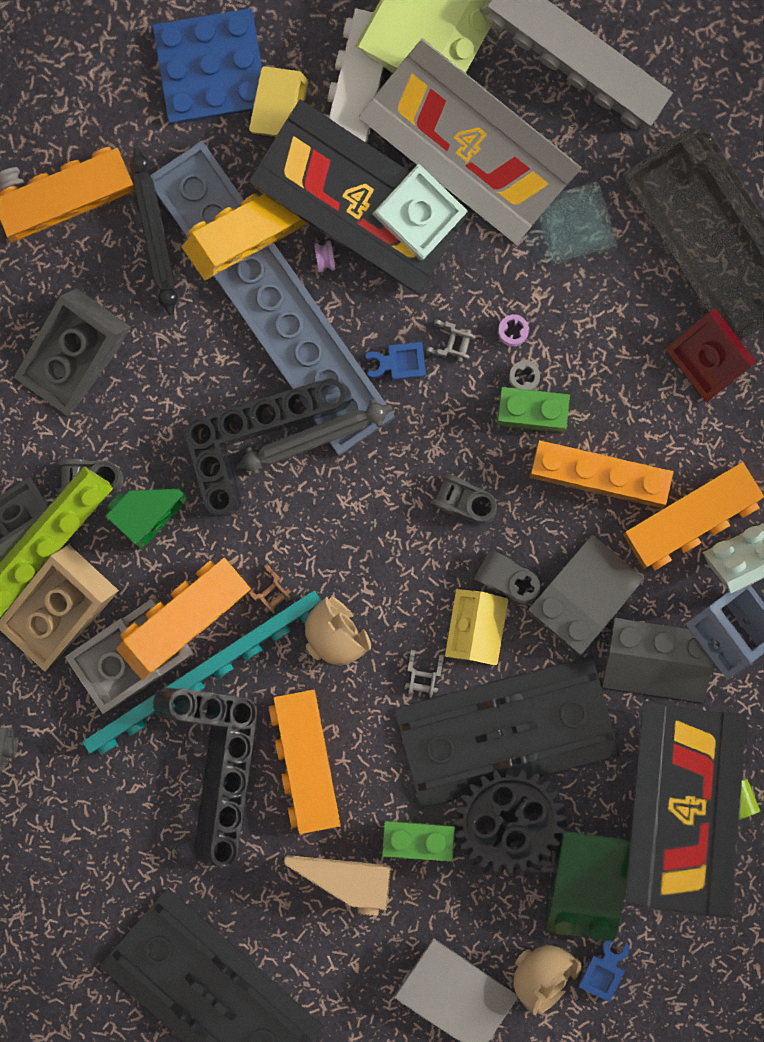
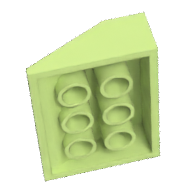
M380 0L355 47L394 73L410 51L423 38L466 73L491 27L485 20L486 15L479 11L486 0Z

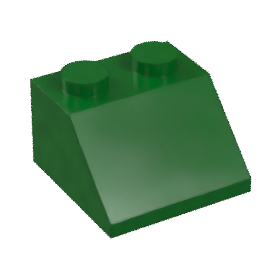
M179 489L129 491L125 496L122 493L118 494L107 506L110 512L106 517L142 550L184 506L188 499Z

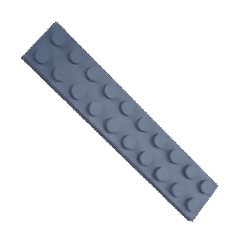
M200 141L150 175L154 181L157 196L187 239L190 236L188 231L202 221L209 224L215 221V216L224 209L231 207L235 210L241 207L240 204L244 201L203 141ZM274 243L214 275V278L292 389L329 378L336 379L349 387L351 401L348 407L340 412L314 419L317 425L355 410L366 411L370 405L369 401L375 399L376 403L387 405ZM334 386L327 391L326 400L329 404H334L340 399L339 387ZM299 397V400L307 409L308 401L306 397ZM392 411L382 421L383 426L395 418ZM370 422L364 429L329 443L338 456H340L381 427H377L375 423Z

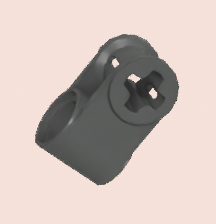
M58 460V466L61 467V488L57 489V495L66 488L83 467L88 468L99 476L104 470L110 469L114 471L115 479L111 484L113 490L108 495L115 494L123 486L124 475L122 471L109 461Z
M445 472L442 474L443 483L436 498L431 499L430 505L451 515L460 516L475 524L484 525L493 521L497 513V503L492 494L471 485L459 477ZM452 488H454V490H453V492H452V494H451V496H450V499L447 501V498H448V496H449V494H450ZM481 499L488 501L492 507L490 513L482 517L477 516L472 511V505Z
M489 549L473 578L477 583L485 584L490 587V590L498 594L501 593L523 605L535 602L540 594V582L534 573ZM526 580H530L531 588L534 591L532 593L525 592L523 596L519 595V587L516 584L518 582L524 584Z

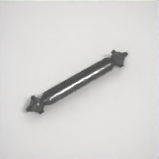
M372 399L369 401L370 405L366 411H352L267 444L259 452L253 451L252 447L246 448V454L236 464V468L252 471L253 475L259 474L258 469L262 464L272 465L364 429L370 422L375 423L377 427L383 426L382 421L393 410L392 405L376 403V400Z

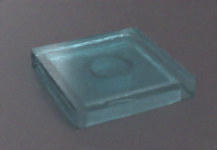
M599 182L560 192L538 218L552 266L617 248L618 246Z

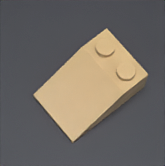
M68 544L51 555L1 617L0 631L45 672L93 622L119 590Z
M291 855L285 857V865L348 905L358 907V914L379 915V909L386 910L390 865Z

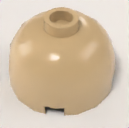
M328 597L324 598L308 614L305 621V636L308 640L306 648L316 660L322 658L327 663L341 666L350 664L371 649V642L365 629L358 633L356 626L349 618L354 615L343 603L334 597L330 599Z
M553 945L540 946L534 951L527 949L515 962L518 968L513 978L514 990L520 1002L533 1015H537V1010L542 1014L551 1008L566 992L561 990L565 986L567 979L571 976L576 980L581 970V963L563 948Z

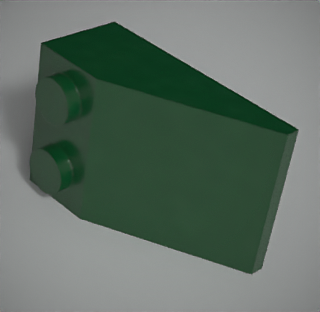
M572 832L563 833L546 899L545 932L596 940H615L627 886L630 840Z

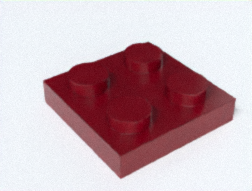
M715 308L665 348L706 403L757 363Z

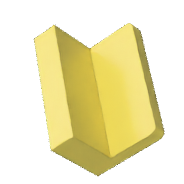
M262 67L249 127L253 134L276 137L300 99L305 101L309 81L301 71Z
M456 589L445 657L497 665L508 599L480 591Z

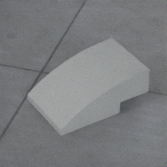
M157 598L150 599L126 617L120 618L65 656L102 714L118 706L195 655L189 645L186 644L142 681L117 652L116 648L123 641L120 635L135 622L140 627L149 619L145 614L159 603Z
M435 938L431 940L394 995L404 1005L460 1042H489L518 999L513 991Z

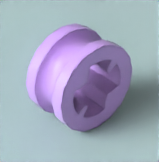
M331 240L326 241L325 245L315 242L318 272L322 273L325 268H330L331 271H334L335 263Z
M514 314L502 319L498 328L500 340L504 344L513 347L525 342L529 334L527 321L523 317ZM509 322H515L514 326L517 323L522 326L523 329L519 331L520 338L512 339L513 335L510 338L505 335L504 332L508 330L507 324Z

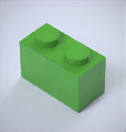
M502 387L496 426L564 433L567 428L570 395Z
M385 821L382 856L452 862L454 826Z

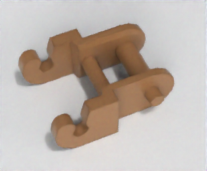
M266 563L263 566L274 578L273 584L261 594L256 595L252 590L248 593L255 601L260 599L266 605V608L263 609L266 613L271 611L275 615L274 608L285 598L289 601L292 600L288 595L291 591L289 589L284 590L278 584L281 579ZM277 587L281 593L268 603L264 597Z

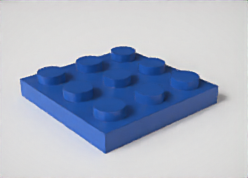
M252 8L153 24L169 125L253 111L262 64Z

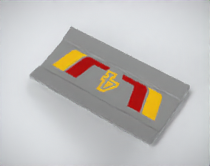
M423 38L410 51L358 117L415 164H420L435 180L516 245L582 168Z

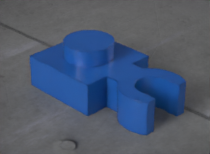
M422 342L389 345V355L383 356L375 351L365 354L366 360H377L380 363L378 370L367 372L370 379L380 378L385 372L389 371L392 374V381L426 377Z
M604 940L602 944L604 953L602 959L592 955L578 987L611 1002L625 970L616 965L618 961L627 957L630 946L624 944L622 950L615 954L610 950L612 941Z

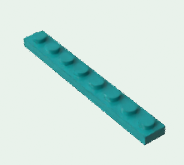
M315 590L165 688L202 691L205 688L202 682L214 675L216 680L222 678L234 669L231 663L240 657H243L245 661L251 659L263 650L260 644L269 638H272L274 642L280 640L291 632L289 625L298 619L305 623L308 614L321 602V599ZM155 695L84 740L82 743L88 752L93 754L98 751L102 756L118 745L115 739L127 732L131 737L147 726L144 720L155 714L153 708ZM174 702L172 703L173 709L176 707Z

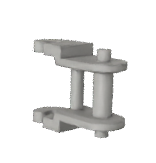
M435 319L434 325L451 330V336L448 346L444 351L427 347L426 352L444 358L447 357V354L454 355L461 362L463 358L469 359L470 356L466 354L470 339L476 338L475 335L471 334V330L466 329V332L455 329L456 324L443 323L441 320ZM456 335L463 337L459 351L452 350Z
M411 650L407 671L412 672L410 683H406L405 688H409V695L412 694V690L427 692L429 693V698H432L433 693L438 691V688H434L436 676L441 677L444 655H439L437 672L428 673L416 671L413 668L415 650ZM415 676L432 678L431 686L414 683Z

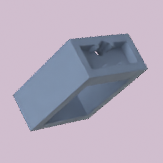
M751 585L733 593L728 591L686 623L687 627L727 680L764 654V602ZM727 605L757 645L753 650H750L721 611V608ZM715 641L719 642L720 647L715 645Z

